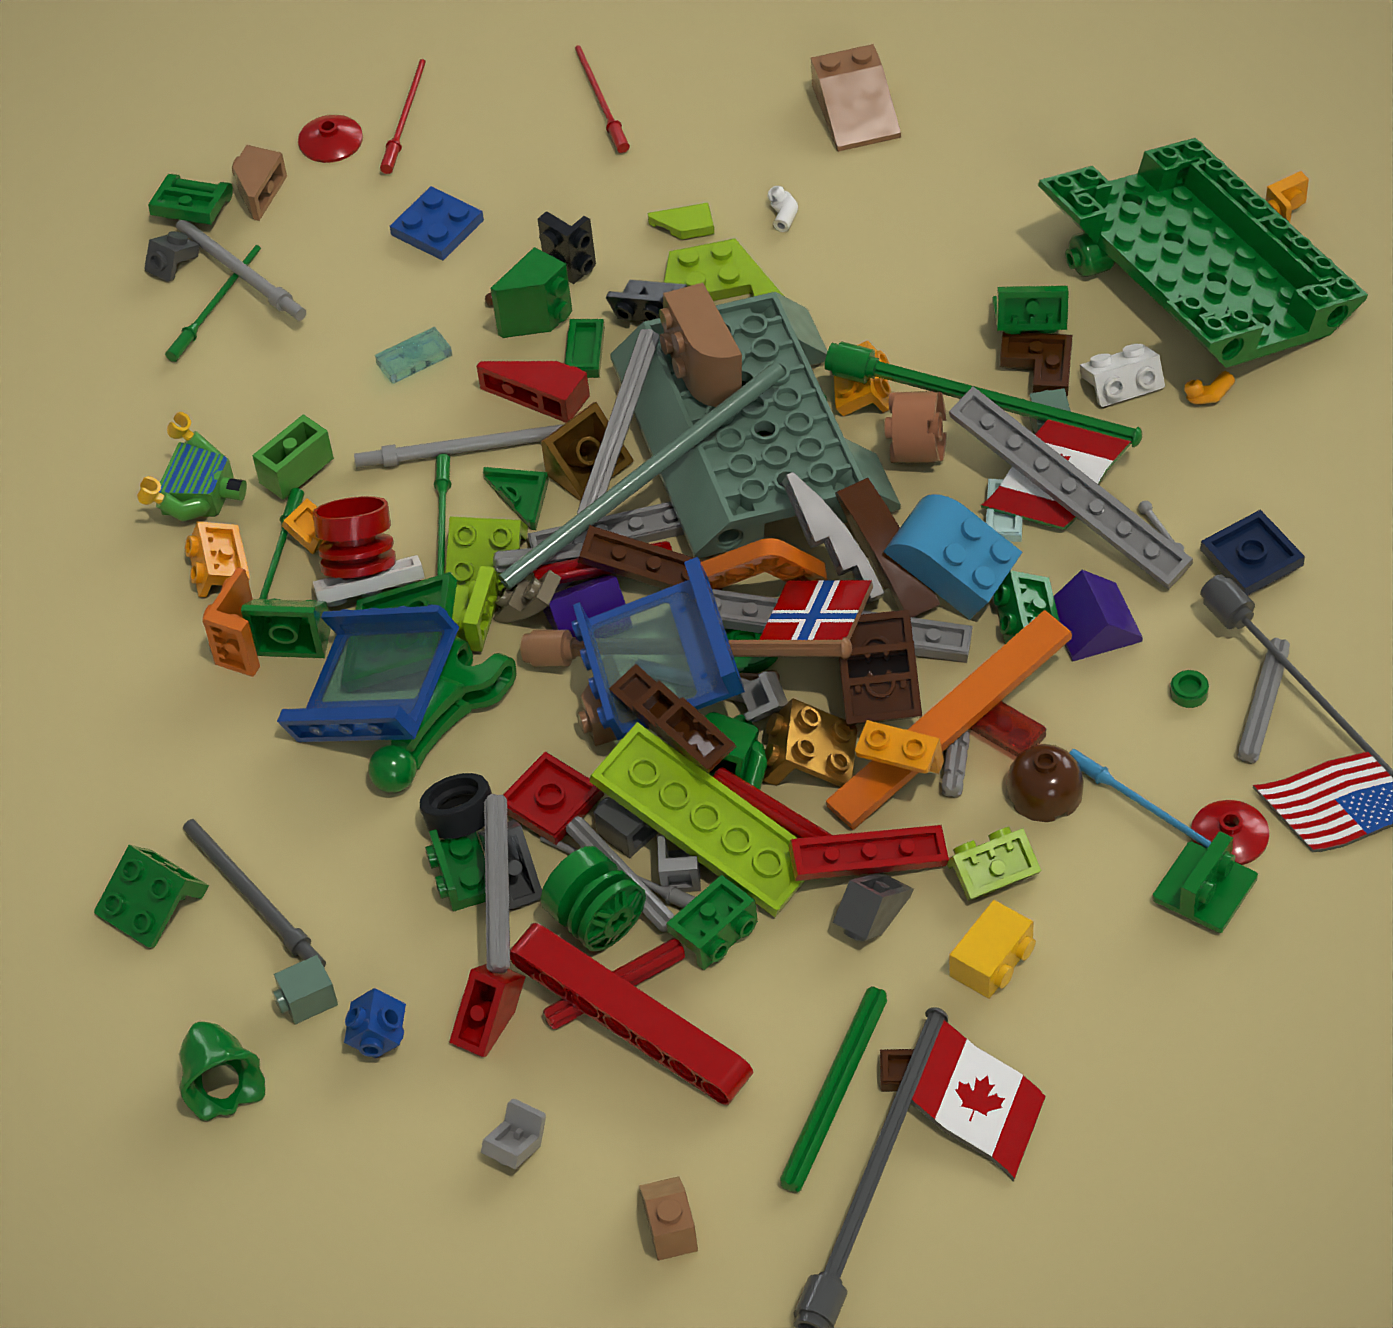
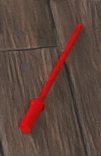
M577 45L575 47L576 53L606 116V130L610 133L617 151L625 153L629 150L630 145L622 130V124L613 118L580 45Z
M424 59L419 61L394 137L386 143V151L380 165L381 172L385 174L392 173L398 153L402 150L400 137L426 63Z

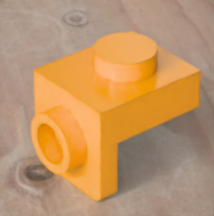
M306 498L283 521L281 526L311 554H314L319 546L326 541L316 537L312 513L317 506Z

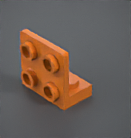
M237 567L232 576L224 581L221 592L213 604L208 605L205 609L203 624L215 665L254 677L260 668V663L249 621L245 620L241 613L242 605L253 600L246 570Z

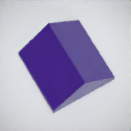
M1081 570L1054 595L1059 622L1072 633V639L1065 644L1072 662L1143 642L1138 626L1115 582Z
M602 575L554 593L550 604L543 609V612L553 630H569L572 637L577 639L571 623L577 620L573 607L574 604L580 602L588 618H591L626 603L617 577ZM631 618L597 631L595 633L596 640H608L634 630Z

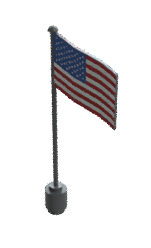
M1216 575L1211 578L1200 592V595L1204 598L1203 604L1227 629H1240L1246 626L1365 751L1326 761L1283 780L1253 785V789L1311 852H1324L1341 848L1393 827V769L1251 622L1254 616L1255 603L1231 578H1225L1223 575Z

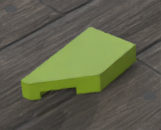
M708 203L647 213L649 225L653 227L661 226L669 230L671 235L681 240L715 234Z

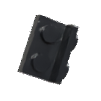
M629 280L623 292L609 291L606 299L617 319L645 322L660 318L659 310L663 309V293L688 286L677 283Z

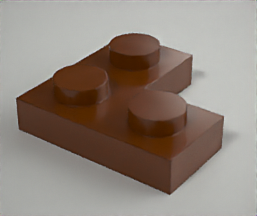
M1003 332L1000 367L1034 368L1033 393L1065 388L1066 396H1068L1073 335L1023 332L1008 334Z

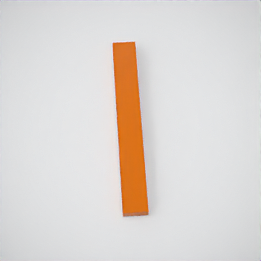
M1044 610L907 730L940 738L943 752L1072 639L1071 631ZM872 760L826 800L827 808L854 830L919 772Z

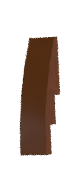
M865 478L835 492L861 550L867 558L870 557L884 589H890L899 610L910 609V617H915L940 605L933 590L883 552L900 527L870 479Z
M637 664L632 666L609 688L611 695L635 717L678 752L708 773L736 748L733 741L684 697L679 698L660 680L656 682Z

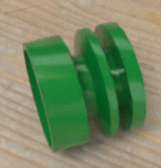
M585 846L568 855L551 872L543 886L540 900L542 908L561 925L568 927L569 932L579 939V942L590 951H602L613 946L635 925L644 909L646 894L639 884L632 880L625 872L618 870V866L597 847Z

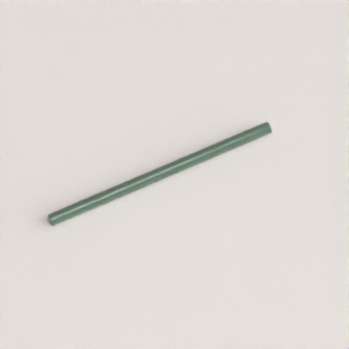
M776 361L769 365L498 575L501 583L508 590L512 589L589 528V525L593 526L786 376L782 366Z

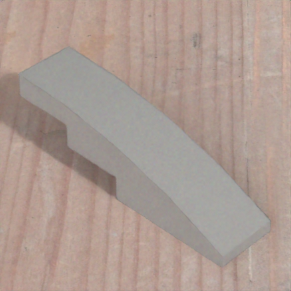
M794 472L787 474L782 483L810 548L824 543L838 576L852 571L855 580H872L873 589L866 604L880 599L885 592L867 557L847 527L825 501Z

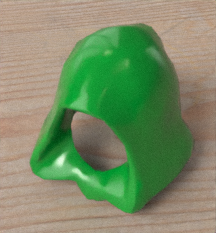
M196 1022L191 1026L179 1052L183 1074L179 1088L181 1096L190 1110L200 1120L209 1121L218 1115H233L239 1104L262 1100L266 1089L265 1078L260 1069V1059L258 1056L244 1049L235 1036L218 1024ZM218 1066H227L238 1075V1087L228 1098L219 1099L212 1097L203 1088L202 1073Z

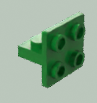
M1219 831L1208 848L1192 841L1187 843L1153 893V901L1211 930L1222 933L1256 883L1258 873L1235 862L1236 856L1232 854L1233 837Z

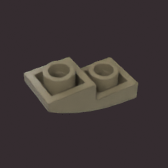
M549 570L539 580L533 578L529 582L523 579L510 590L504 586L496 598L495 604L499 605L493 619L499 623L512 622L528 618L542 611L550 604L562 577Z

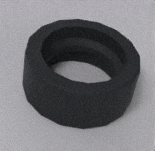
M474 773L456 774L434 783L424 792L420 799V810L428 830L436 829L439 838L453 839L470 835L485 826L484 802L492 792L488 781L482 775Z

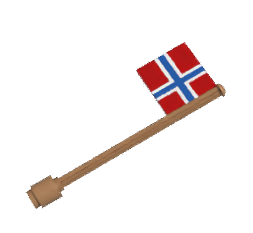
M872 580L787 581L760 639L729 640L733 656L842 657L844 660L848 659L852 653L850 639L873 589ZM533 630L531 633L523 635L520 646L522 660L525 663H531L534 667H568L572 659L581 656L580 650L585 648L584 642H579L575 637H572L569 630ZM596 640L601 656L686 657L681 640Z

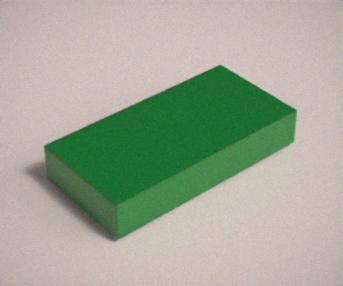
M570 319L565 364L578 367L582 371L587 372L588 378H600L605 330L604 319Z

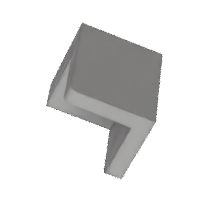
M765 671L758 674L759 678L743 685L745 692L741 693L749 711L744 714L746 721H760L773 713L779 712L788 703L775 672Z
M657 835L658 870L661 887H672L675 885L677 889L683 892L701 891L700 862H698L697 856H690L683 850L668 851L666 837Z

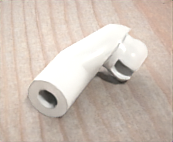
M774 186L768 191L767 195L771 201V206L778 213L773 225L778 231L786 232L789 230L798 211V204L788 191H784L782 186Z

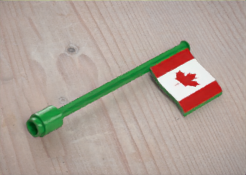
M843 341L839 344L831 343L825 358V370L832 371L833 376L866 384L869 378L879 377L928 391L941 392L943 395L961 399L973 387L968 384L880 362L879 358L875 357V350ZM975 387L1004 411L1045 421L1044 425L1035 435L1098 485L1106 472L1131 444L1132 447H1137L1142 440L1143 434L1140 427L1135 429ZM1011 467L996 491L981 504V508L994 509L995 512L1013 517L1018 515L1023 517L1024 520L1065 530L1077 518L1014 467Z

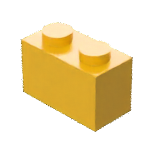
M993 899L949 954L950 977L990 999L999 987L1003 989L1009 983L1017 963L1021 959L1025 961L1031 955L1036 944V940L1033 939L1034 921Z

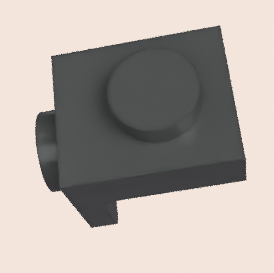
M171 231L168 235L149 239L144 269L146 272L163 280L172 281L175 278L177 263L198 257L200 244L189 240L186 234Z

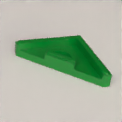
M484 467L483 475L488 484L531 530H536L549 482L548 472Z

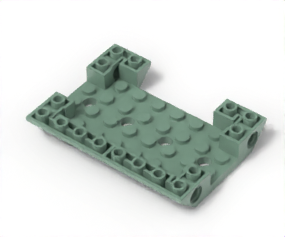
M777 292L716 305L742 353V381L748 383L775 361L782 366L786 376L659 474L694 558L731 551L764 539L765 523L796 516L785 488L779 485L785 476L792 472L815 491L843 523H847L848 520L835 492L865 478L870 479L890 512L900 510L901 504L877 454L844 438L810 365L825 362L827 348L808 309ZM660 318L641 323L610 354L611 361L622 384L639 332L642 329H651L659 334V341L634 411V416L651 456L655 455L715 408L696 400L689 392L684 380L676 377L670 354H664L660 344V334L664 333ZM765 430L772 435L764 437L756 433Z

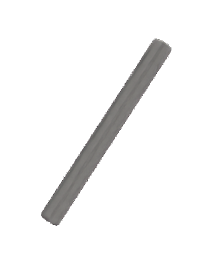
M642 329L638 334L577 514L608 490L659 341V334L654 332V330Z

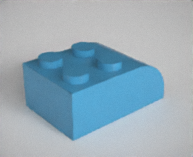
M937 494L927 495L917 503L883 551L969 620L990 601L1022 554L1021 550L964 505L952 498Z

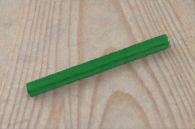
M871 986L864 994L780 1177L781 1187L785 1190H790L794 1193L802 1190L887 1003V993L883 989Z

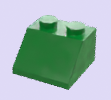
M536 247L530 250L490 288L498 336L502 338L551 332L561 322L567 320L573 311L566 263Z
M273 598L254 599L242 605L241 613L243 618L249 621L257 656L325 658L331 630L321 618L324 611H329L326 601L281 600Z

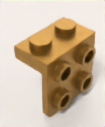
M794 698L778 713L771 715L766 725V733L769 734L768 745L765 749L767 768L763 781L777 786L795 768L840 787L853 777L857 727L855 725L847 726L846 720Z

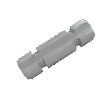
M968 731L947 748L942 779V794L946 797H959L962 794L968 755L967 750L970 742Z

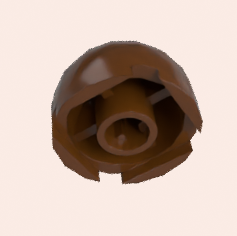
M1040 744L1031 746L1021 752L1010 765L1007 779L1008 799L1010 798L1014 803V809L1020 815L1039 822L1055 821V816L1063 815L1066 812L1067 816L1072 814L1081 803L1084 780L1079 763L1067 750L1056 745Z

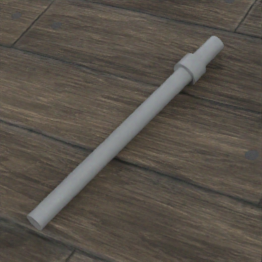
M179 220L177 222V230L186 234L192 241L200 244L202 249L266 296L273 307L279 311H286L298 321L305 318L306 310L293 300L289 292L282 287L276 288L189 221Z
M563 424L397 448L395 444L381 446L382 450L355 453L356 467L384 464V467L398 465L399 461L434 457L439 454L449 455L541 442Z

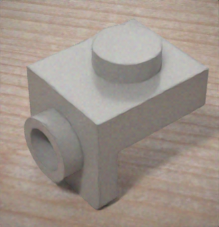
M512 1099L507 1103L505 1120L483 1139L481 1153L497 1160L503 1165L517 1169L541 1147L546 1120L545 1113L517 1099Z

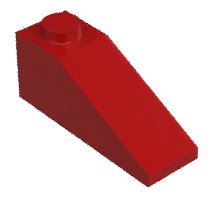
M480 361L476 366L481 390L565 423L577 414L590 397L587 372L558 361Z

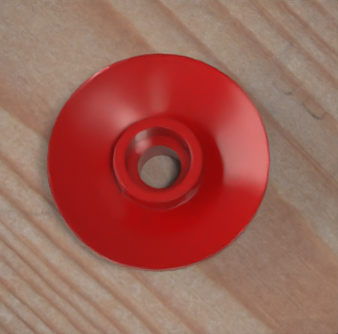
M344 115L318 117L307 123L298 136L299 148L304 156L322 163L337 162L350 157L359 149L363 141L360 125L352 118Z
M1221 800L1208 804L1196 814L1191 826L1192 830L1211 842L1219 831L1233 837L1232 854L1236 856L1235 862L1241 865L1248 864L1257 859L1265 851L1269 842V826L1265 817L1256 808L1241 801ZM1192 839V842L1201 845L1200 843Z

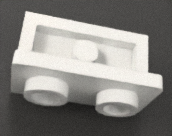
M1143 344L1125 346L1123 352L1113 355L1098 354L1091 357L1090 362L1080 364L1082 378L1094 386L1097 403L1101 407L1165 387L1160 355Z

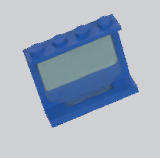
M698 557L684 562L690 580L602 614L588 618L580 602L573 605L577 620L571 622L578 641L584 642L585 648L580 650V654L587 671L592 670L594 676L589 678L588 682L595 699H600L602 706L597 708V713L603 728H611L617 740L623 739L637 722L646 729H649L618 702L609 691V688L635 664L641 667L656 682L660 680L679 698L684 697L697 710L745 692L708 576Z
M433 604L420 607L400 606L398 608L324 611L321 618L337 635L306 708L282 709L277 722L297 742L415 739L459 626L452 620L444 608Z

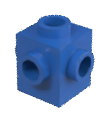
M376 988L351 1001L350 1009L345 1018V1025L347 1027L344 1043L359 1050L361 1054L378 1058L400 1045L404 1036L403 1021L406 1004Z

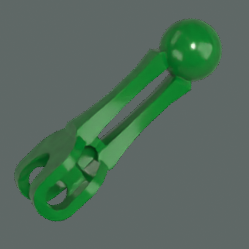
M455 637L446 660V667L442 669L415 739L391 740V745H385L373 753L368 764V773L372 783L380 790L389 793L400 792L409 787L416 776V770L420 768L429 751L445 732L470 713L472 709L491 706L503 698L517 676L514 659L500 653H494L482 664L471 666L473 654L468 641Z

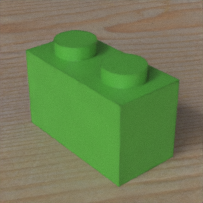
M304 414L252 455L259 483L282 500L289 496L292 488L300 487L334 459L328 431Z

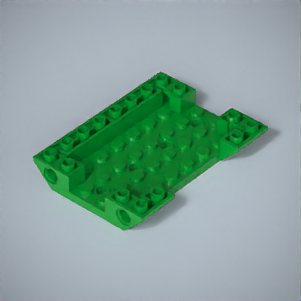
M1196 138L1144 151L1138 173L1108 181L1093 166L1039 180L1038 186L1052 202L1225 368L1329 336L1367 299L1368 294L1353 279L1348 277L1330 258L1326 257L1308 238L1304 237L1287 219L1283 218L1265 199L1261 198L1244 180L1240 179L1222 160L1218 159Z

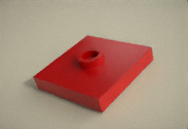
M545 751L503 795L507 799L508 816L557 845L568 834L566 832L567 824L575 817L583 818L605 794L589 782L590 778Z

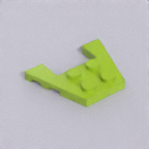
M735 238L669 251L665 283L691 286L703 282L713 301L752 294V297L772 292L783 295Z

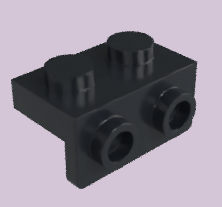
M547 211L537 219L542 251L566 263L568 281L575 284L584 275L589 274L596 265L591 219L583 216L571 226Z

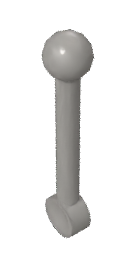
M1149 501L1140 502L1138 506L1139 512L1147 515L1159 533L1184 551V546L1181 543H1175L1152 511V504Z

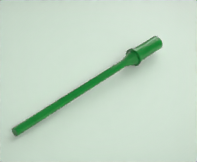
M255 245L242 262L248 266L261 250V247ZM233 273L193 324L182 328L181 334L165 352L166 357L170 361L176 362L189 344L196 340L199 326L238 279L239 276Z
M439 454L436 457V480L434 481V487L439 493L437 576L445 572L446 493L452 485L450 481V456L447 454Z
M299 488L291 489L284 513L280 516L281 525L302 503L305 494L303 490ZM282 526L259 599H267L288 532Z

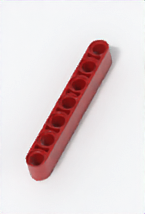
M532 923L510 949V961L520 971L717 1102L729 1105L754 1073L750 1064L740 1055L538 923Z

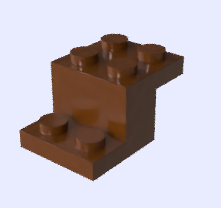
M910 609L862 614L850 639L852 644L850 657L846 660L839 657L847 726L866 724L867 720L885 722L921 718L922 709Z

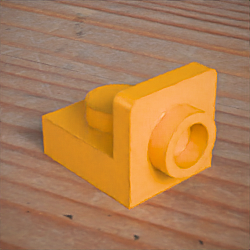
M1299 171L1267 186L1266 201L1283 218L1287 219L1289 223L1292 210L1306 203L1309 178L1302 171Z

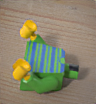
M177 412L173 419L181 427L170 422L167 426V433L171 438L180 439L183 437L186 441L185 443H178L160 482L151 476L143 478L137 498L140 503L145 505L151 504L153 501L156 502V507L161 509L162 515L173 516L180 521H187L198 517H215L219 515L226 498L239 501L245 498L247 482L246 480L235 479L229 459L197 431L192 432L189 430L191 425L190 417L183 412Z

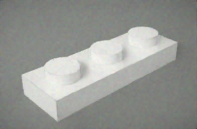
M415 555L396 560L394 566L377 574L355 578L329 577L313 581L317 600L326 601L327 606L333 607L347 602V598L358 595L366 598L382 593V589L394 586L399 588L415 583L417 580L425 579L419 557Z

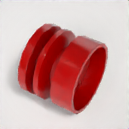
M375 496L349 497L322 504L314 509L312 515L316 537L326 541L318 548V554L323 558L320 562L321 572L325 576L333 578L363 577L388 570L395 565L396 553L392 549L394 544L393 537L383 533L390 529L391 526L388 501L384 498Z

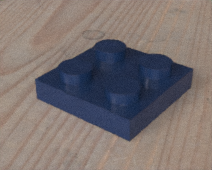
M1261 509L1201 541L1200 551L1225 578H1231L1247 596L1304 566L1305 556Z

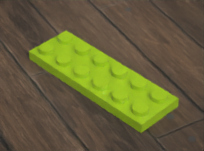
M638 722L590 776V783L687 854L697 856L698 862L716 875H723L752 897L757 905L774 917L778 915L805 882V880L795 881L788 846L790 840L797 839V837Z

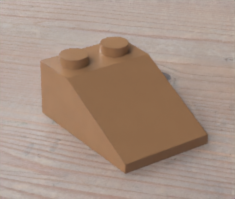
M874 44L811 57L812 87L837 151L901 138V131L884 69Z

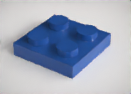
M430 186L390 225V231L392 236L443 261L484 221L483 211Z

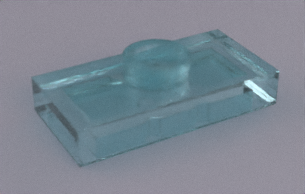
M434 326L376 354L375 359L383 373L394 384L452 356L451 346Z

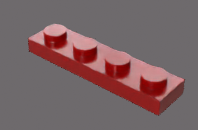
M942 825L791 839L788 845L795 881L945 867L949 861Z

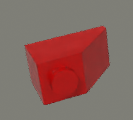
M487 964L472 968L449 1043L481 1057H486L516 1011L526 976L510 969L501 974L492 973L487 969Z

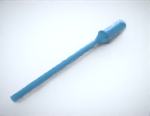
M1072 749L1069 752L1079 763L1081 771L1093 778L1095 783H1103L1114 787L1204 847L1208 848L1211 844V841L1115 780L1106 766L1102 767L1076 749Z

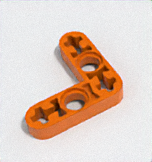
M775 538L761 539L701 562L708 576L711 588L716 590L764 572L785 582L827 580L825 562Z

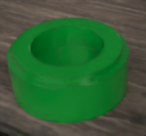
M1184 670L1172 678L1170 694L1173 701L1179 706L1195 708L1202 705L1208 698L1209 683L1202 673L1194 670Z

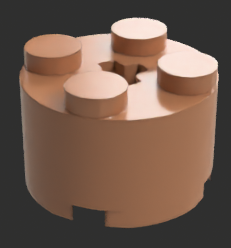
M934 391L890 392L889 410L892 413V417L885 418L886 439H892L890 444L891 463H934L935 461H943L947 432H943V421H946L943 394Z

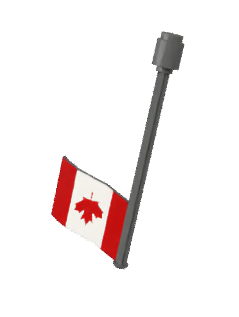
M931 1007L925 1012L927 1020L824 1272L810 1275L794 1311V1317L796 1318L794 1322L795 1328H834L848 1293L847 1289L842 1285L840 1277L910 1104L916 1107L942 1131L990 1159L1014 1182L1046 1096L1020 1072L977 1048L948 1023L947 1013L940 1008Z

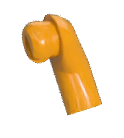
M1222 371L1210 385L1203 386V383L1198 379L1196 381L1190 380L1184 386V391L1187 394L1186 399L1195 405L1218 402L1235 383V379L1229 372Z

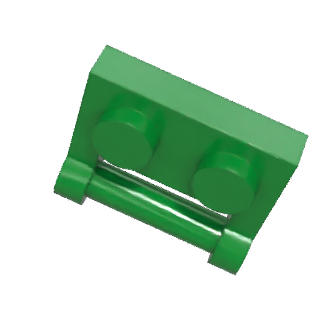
M169 173L149 202L150 215L168 219H179L211 225L225 202H230L233 195V186L228 182L213 184L181 179L180 175Z

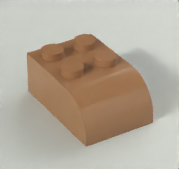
M703 282L663 293V309L659 310L661 324L664 328V333L660 334L662 350L665 355L670 354L676 377L684 380L691 395L703 404L717 407L742 387V353Z

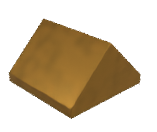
M597 402L589 405L541 441L545 472H548V476L578 500L582 499L608 424V419ZM624 444L612 477L634 461Z

